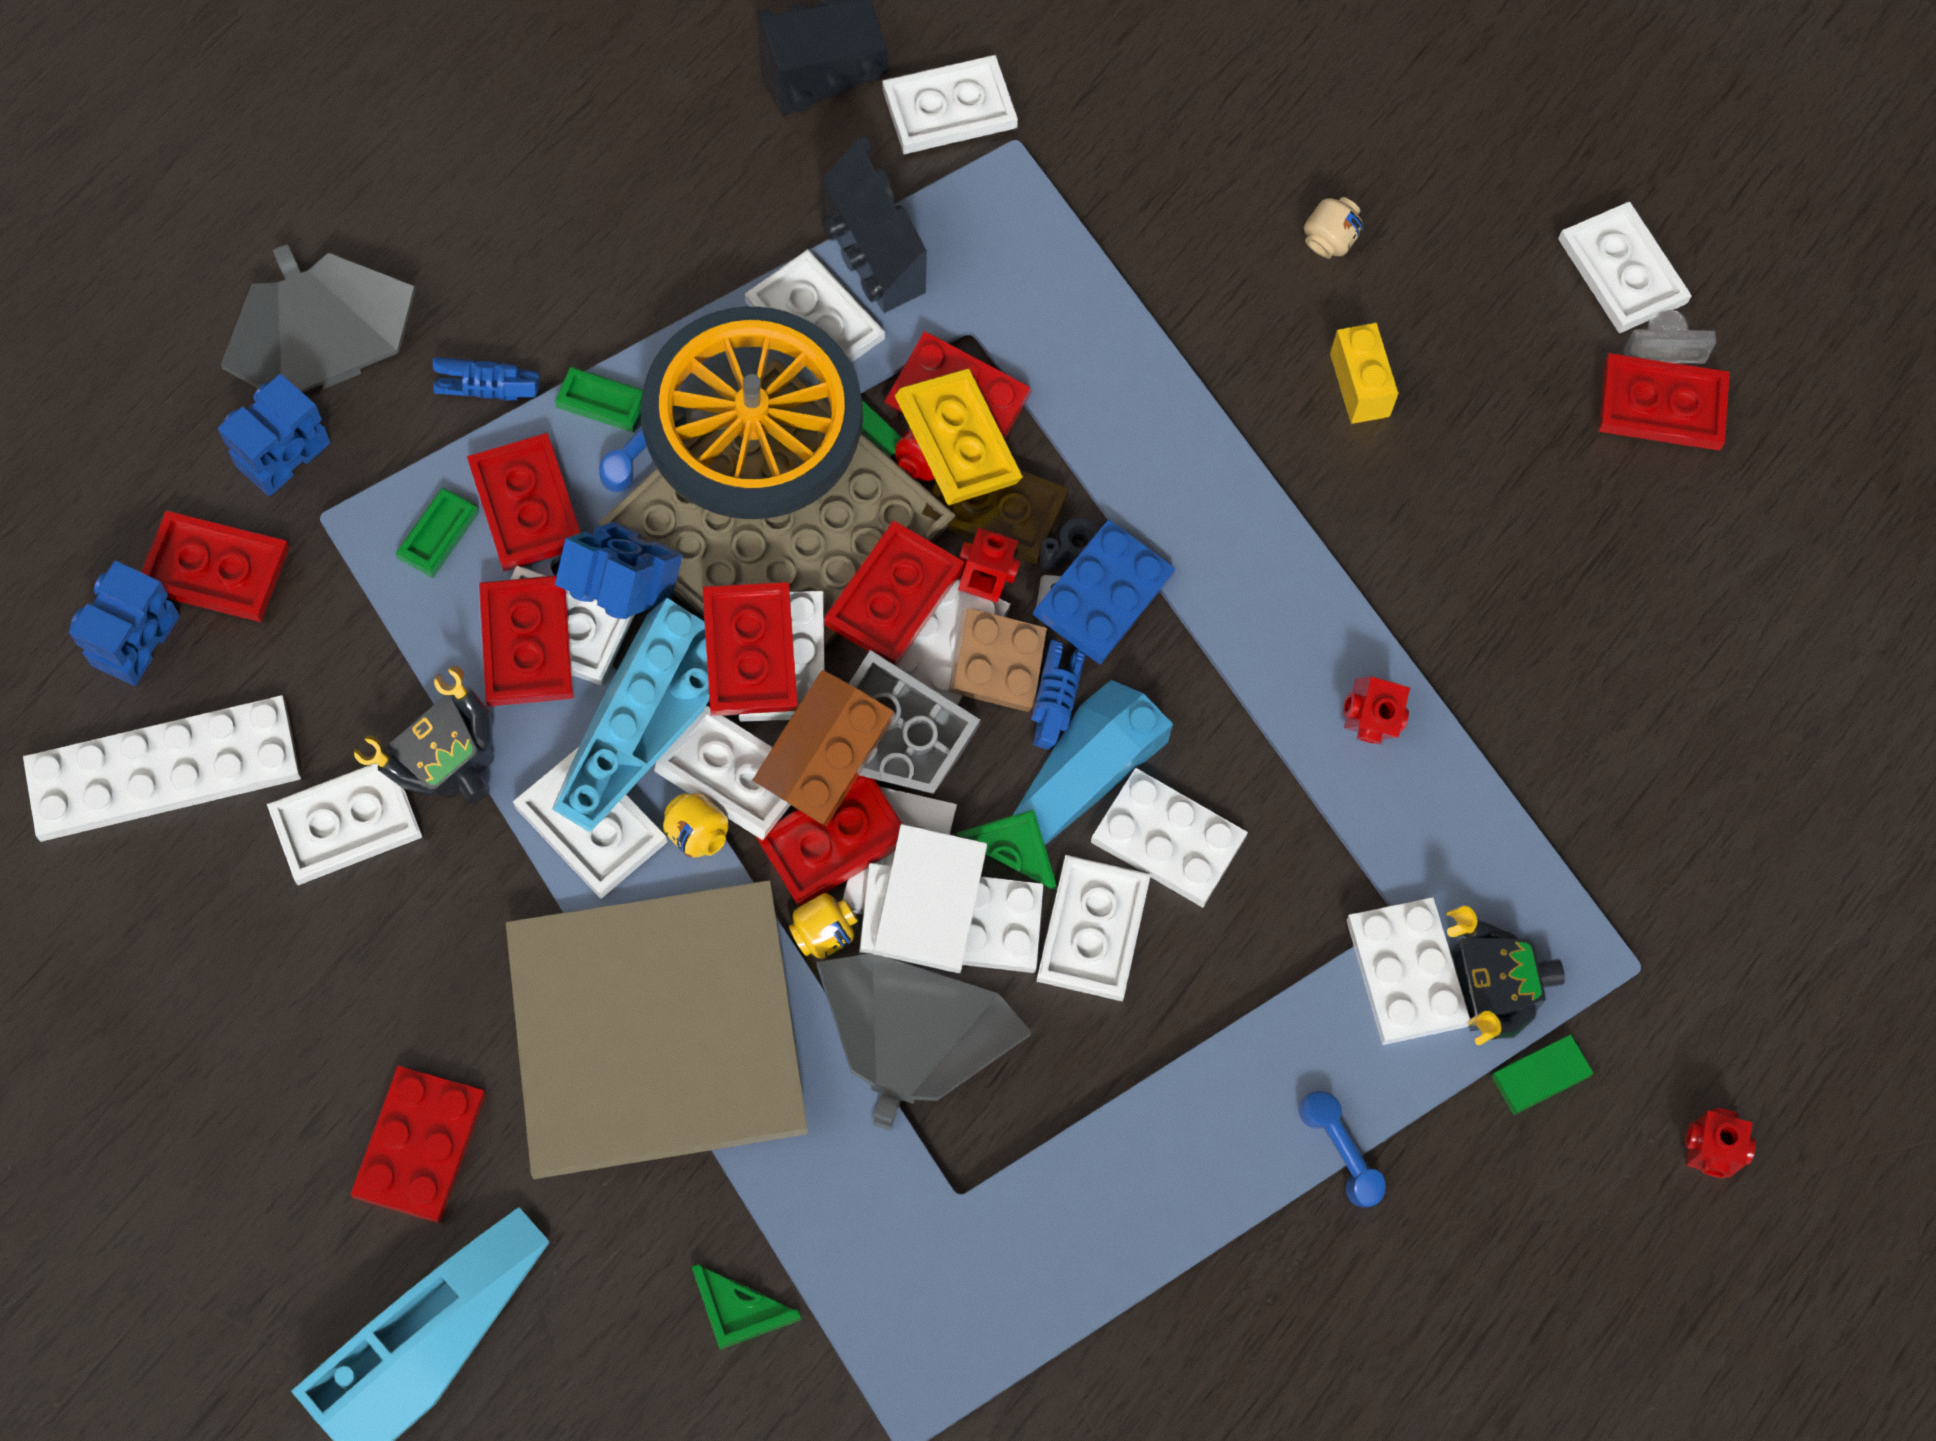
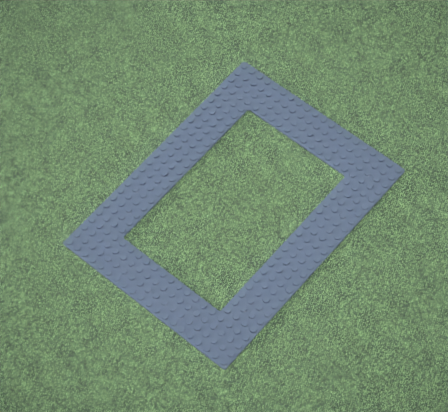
M1017 140L1006 143L893 204L894 207L897 205L904 207L927 250L926 293L883 313L876 301L871 303L865 296L861 286L862 279L857 271L851 272L845 265L841 255L842 248L836 239L833 241L829 239L809 250L885 331L884 340L851 363L857 376L860 392L863 393L902 371L924 331L948 344L966 335L973 336L999 371L1031 387L1032 392L1024 405L1105 518L1107 520L1110 519L1176 568L1173 576L1161 589L1160 593L1386 904L1394 906L1434 897L1456 974L1457 970L1452 951L1459 940L1466 937L1463 935L1457 937L1448 936L1447 929L1456 926L1457 922L1453 917L1447 916L1446 912L1460 906H1468L1475 912L1477 918L1516 933L1520 939L1531 940L1534 943L1538 961L1560 959L1564 968L1565 982L1564 985L1544 987L1546 1000L1537 1010L1535 1020L1512 1039H1490L1482 1045H1477L1474 1039L1482 1035L1481 1031L1470 1032L1468 1025V1027L1382 1045L1353 946L970 1191L958 1194L952 1189L900 1107H898L890 1131L873 1125L874 1114L882 1093L872 1091L870 1084L851 1073L826 993L776 918L808 1134L711 1150L891 1441H929L1346 1167L1324 1128H1310L1301 1120L1299 1105L1306 1095L1316 1091H1324L1338 1099L1342 1109L1340 1120L1360 1154L1364 1155L1635 977L1641 970L1640 962L1030 153ZM790 261L591 367L585 372L643 390L647 373L653 360L673 335L689 323L710 313L728 308L749 306L745 301V293ZM743 347L733 349L743 378L748 374L757 375L763 348ZM769 349L766 366L775 358L787 368L795 358L780 351ZM725 351L701 363L736 392L740 391ZM806 367L796 375L807 387L821 384ZM692 372L687 376L679 389L680 392L726 400ZM560 384L321 514L320 521L432 703L436 704L445 696L434 685L437 674L443 678L446 684L454 685L456 680L448 669L450 666H458L464 673L462 685L465 688L470 687L490 711L493 743L490 748L494 754V761L480 775L490 787L488 793L563 913L754 883L727 840L717 853L710 856L705 855L699 858H691L685 856L663 831L665 809L674 798L687 792L654 772L655 764L626 795L667 837V843L602 899L594 893L514 807L513 801L580 746L594 714L617 672L613 665L603 686L573 676L574 699L487 707L485 701L479 583L510 580L515 569L503 572L467 456L548 433L580 532L586 531L593 535L595 528L600 526L599 521L657 468L646 446L631 463L634 478L632 484L626 490L620 492L610 491L602 485L600 480L599 465L602 458L613 450H621L642 427L641 416L632 433L556 408L555 400L562 386ZM828 397L822 398L830 406ZM685 407L687 414L686 424L712 417L715 414ZM443 487L477 505L479 514L437 574L432 578L398 560L396 551ZM562 554L521 567L545 576H555L551 568L561 560ZM1372 676L1410 687L1406 708L1409 710V718L1405 729L1400 732L1399 738L1383 739L1382 744L1377 745L1356 739L1358 732L1344 729L1346 717L1343 716V705L1347 695L1353 690L1356 678Z

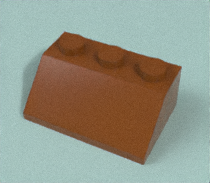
M821 670L752 781L827 827L896 717L895 712L852 685Z

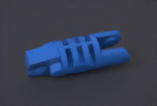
M447 357L433 358V370L438 372V374L463 376L462 379L439 378V380H435L434 393L467 397L473 395L477 398L517 400L518 397H536L540 387L539 372L518 369L517 365L498 364L497 362L489 361L474 362V360Z
M1051 640L1031 717V720L1037 722L1033 745L1049 750L1056 744L1060 730L1065 732L1068 729L1086 656L1085 653L1077 648L1070 658L1068 670L1058 669L1063 644L1056 640Z

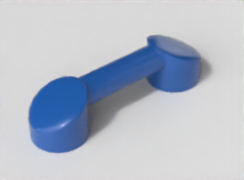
M674 405L673 421L675 428L686 425L687 414L685 407ZM642 427L621 450H613L602 458L599 465V475L601 483L606 489L620 492L626 490L632 484L634 475L631 463L647 446Z
M1316 1091L1306 1095L1299 1105L1300 1118L1310 1128H1324L1351 1172L1352 1175L1346 1183L1348 1199L1354 1205L1361 1208L1378 1204L1386 1191L1385 1178L1378 1170L1369 1169L1340 1120L1342 1109L1338 1099L1324 1091Z

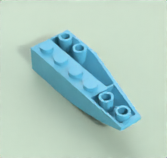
M668 598L664 599L647 614L594 714L565 776L552 810L586 831L591 832L704 711L709 701L704 621Z
M518 1207L407 1291L291 1392L333 1441H395L437 1403L548 1246L549 1240Z

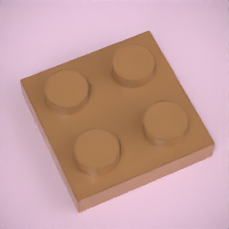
M967 607L962 611L948 692L1026 712L1031 711L1035 704L1047 628Z

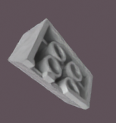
M870 650L849 684L894 711L896 717L861 771L860 776L934 794L980 726V719Z

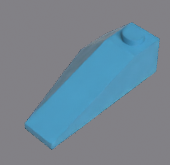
M1110 680L1079 706L1068 725V729L1063 732L1013 816L1034 809L1046 845L1128 777L1135 768L1140 767L1169 742L1173 723L1144 693Z

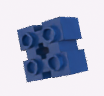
M281 373L274 380L264 383L257 389L254 394L255 403L247 410L243 406L240 409L233 410L225 417L222 425L217 428L224 444L231 449L228 452L235 467L268 497L294 476L292 470L302 461L305 464L309 463L330 444L325 428L319 423L321 417L316 404Z
M613 521L596 527L593 535L585 531L565 538L555 585L569 591L571 597L583 602L598 600L597 606L605 609V613L611 617L627 619L630 616L643 612L644 609H652L666 598L672 600L683 554L657 541L648 543L640 539V533Z
M114 561L108 572L102 573L95 583L94 594L97 598L93 604L87 603L85 607L80 608L75 613L71 621L69 634L77 646L84 649L82 653L92 667L136 687L153 660L151 653L158 642L163 644L180 615L173 603L166 600L168 594L160 581Z

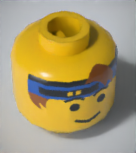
M684 793L674 798L666 807L663 831L685 856L691 858H699L705 855L710 856L717 853L725 844L728 818L705 794Z
M824 893L794 911V923L789 925V929L805 956L812 953L816 958L824 959L853 942L854 931L851 925L858 922L846 899L837 902L832 895Z

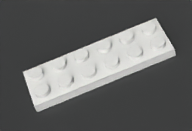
M282 695L23 756L35 834L40 842L301 779L286 701Z

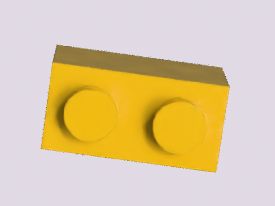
M1377 323L1337 330L1330 356L1351 424L1390 417L1398 391Z

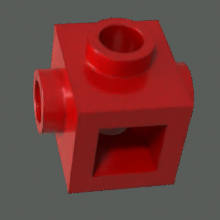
M978 528L973 544L965 541L959 559L965 562V569L958 590L998 603L1005 581L1013 584L1021 560L1013 557L1018 541Z
M1372 676L1356 678L1353 690L1347 695L1343 705V716L1346 717L1344 729L1358 732L1356 739L1377 745H1381L1383 739L1399 738V734L1405 729L1409 718V710L1406 708L1410 687Z
M1717 1108L1707 1111L1697 1121L1691 1122L1685 1138V1148L1689 1149L1686 1166L1700 1169L1702 1173L1712 1177L1727 1178L1733 1176L1746 1164L1749 1165L1753 1159L1756 1147V1139L1750 1137L1753 1122L1739 1119L1738 1113L1727 1109Z

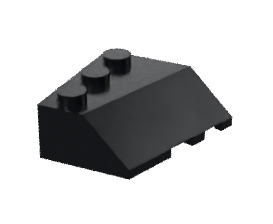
M823 0L817 7L806 9L802 3L789 5L788 12L773 15L770 9L757 11L762 82L782 117L792 112L804 111L818 101L828 97H837L851 87L863 82L875 81L882 74L887 73V48L871 0Z
M865 135L857 139L823 178L824 218L821 219V224L827 237L831 241L836 239L842 248L841 255L847 268L851 272L856 270L862 279L861 286L867 299L871 303L876 301L882 312L886 313L926 293L927 250L904 207L901 205L894 207V197L889 186L890 180L884 169L875 171L871 164L870 151L872 147Z

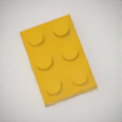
M969 369L903 387L895 394V398L948 505L1015 485L1023 477Z

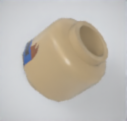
M1341 197L1339 200L1333 198L1323 199L1304 225V231L1307 236L1305 239L1306 244L1318 255L1327 259L1332 256H1344L1364 228L1363 222L1358 215L1360 212L1359 207L1345 197Z

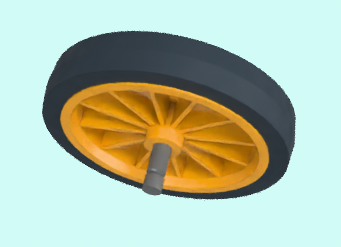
M759 306L735 307L716 311L680 329L666 342L653 360L644 383L641 401L643 435L652 460L663 478L680 495L693 504L719 515L740 519H766L786 515L812 504L835 486L849 467L858 446L863 423V404L856 373L850 360L834 339L818 326L800 316L787 311ZM743 347L763 348L757 375L748 374L743 378L733 349ZM769 349L780 351L795 358L765 391L761 388ZM725 351L740 391L736 392L701 363ZM805 366L813 372L821 383L776 397ZM692 372L726 400L680 392L679 389L687 376ZM828 397L831 419L785 410ZM675 405L719 413V415L675 428L673 408ZM779 425L827 434L819 448L812 452ZM729 427L698 459L688 451L682 442L683 440ZM768 433L804 462L798 467L780 474L766 435ZM738 435L743 438L735 477L724 475L707 467ZM749 440H759L772 477L762 479L741 478Z

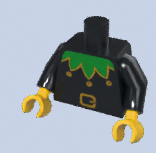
M450 666L448 670L455 678L456 684H446L443 678L437 674L434 685L445 696L386 746L391 753L386 755L382 752L381 743L376 737L366 736L364 740L376 748V754L368 757L355 749L354 755L358 762L364 765L376 763L379 772L403 789L427 797L440 794L447 798L456 795L460 791L467 802L472 804L480 801L490 791V787L481 777L480 773L494 761V754L490 748L493 743L492 717L490 711L470 687L465 688L462 685L464 681L462 669L458 666Z
M1460 906L1447 911L1446 915L1453 917L1457 922L1456 926L1447 929L1448 936L1457 937L1463 935L1466 937L1459 940L1452 952L1460 988L1470 1018L1467 1021L1470 1032L1480 1030L1482 1034L1474 1039L1475 1043L1482 1045L1490 1039H1512L1535 1020L1537 1010L1546 1000L1544 987L1564 985L1565 973L1561 960L1538 961L1534 943L1531 940L1520 939L1516 933L1477 918L1475 912L1468 906Z

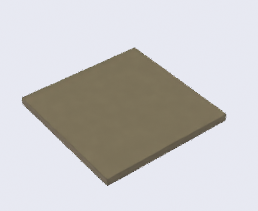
M770 881L506 922L530 1171L533 1179L808 1134Z

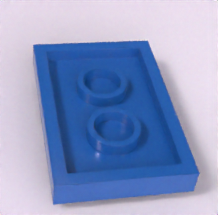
M1108 519L1038 604L1033 615L1101 665L1173 576L1176 568Z

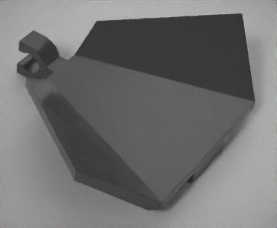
M288 244L278 247L272 251L285 280L275 283L251 284L221 367L223 370L256 388H259L266 382H271L280 373L302 393L320 385L323 389L360 375L361 368L399 352L415 294V287L331 253H327L309 270L300 273Z
M871 953L817 962L820 978L850 1071L870 1084L872 1091L882 1093L874 1114V1126L890 1131L901 1100L912 1104L915 1103V1100L938 1101L1031 1035L1030 1029L999 993Z

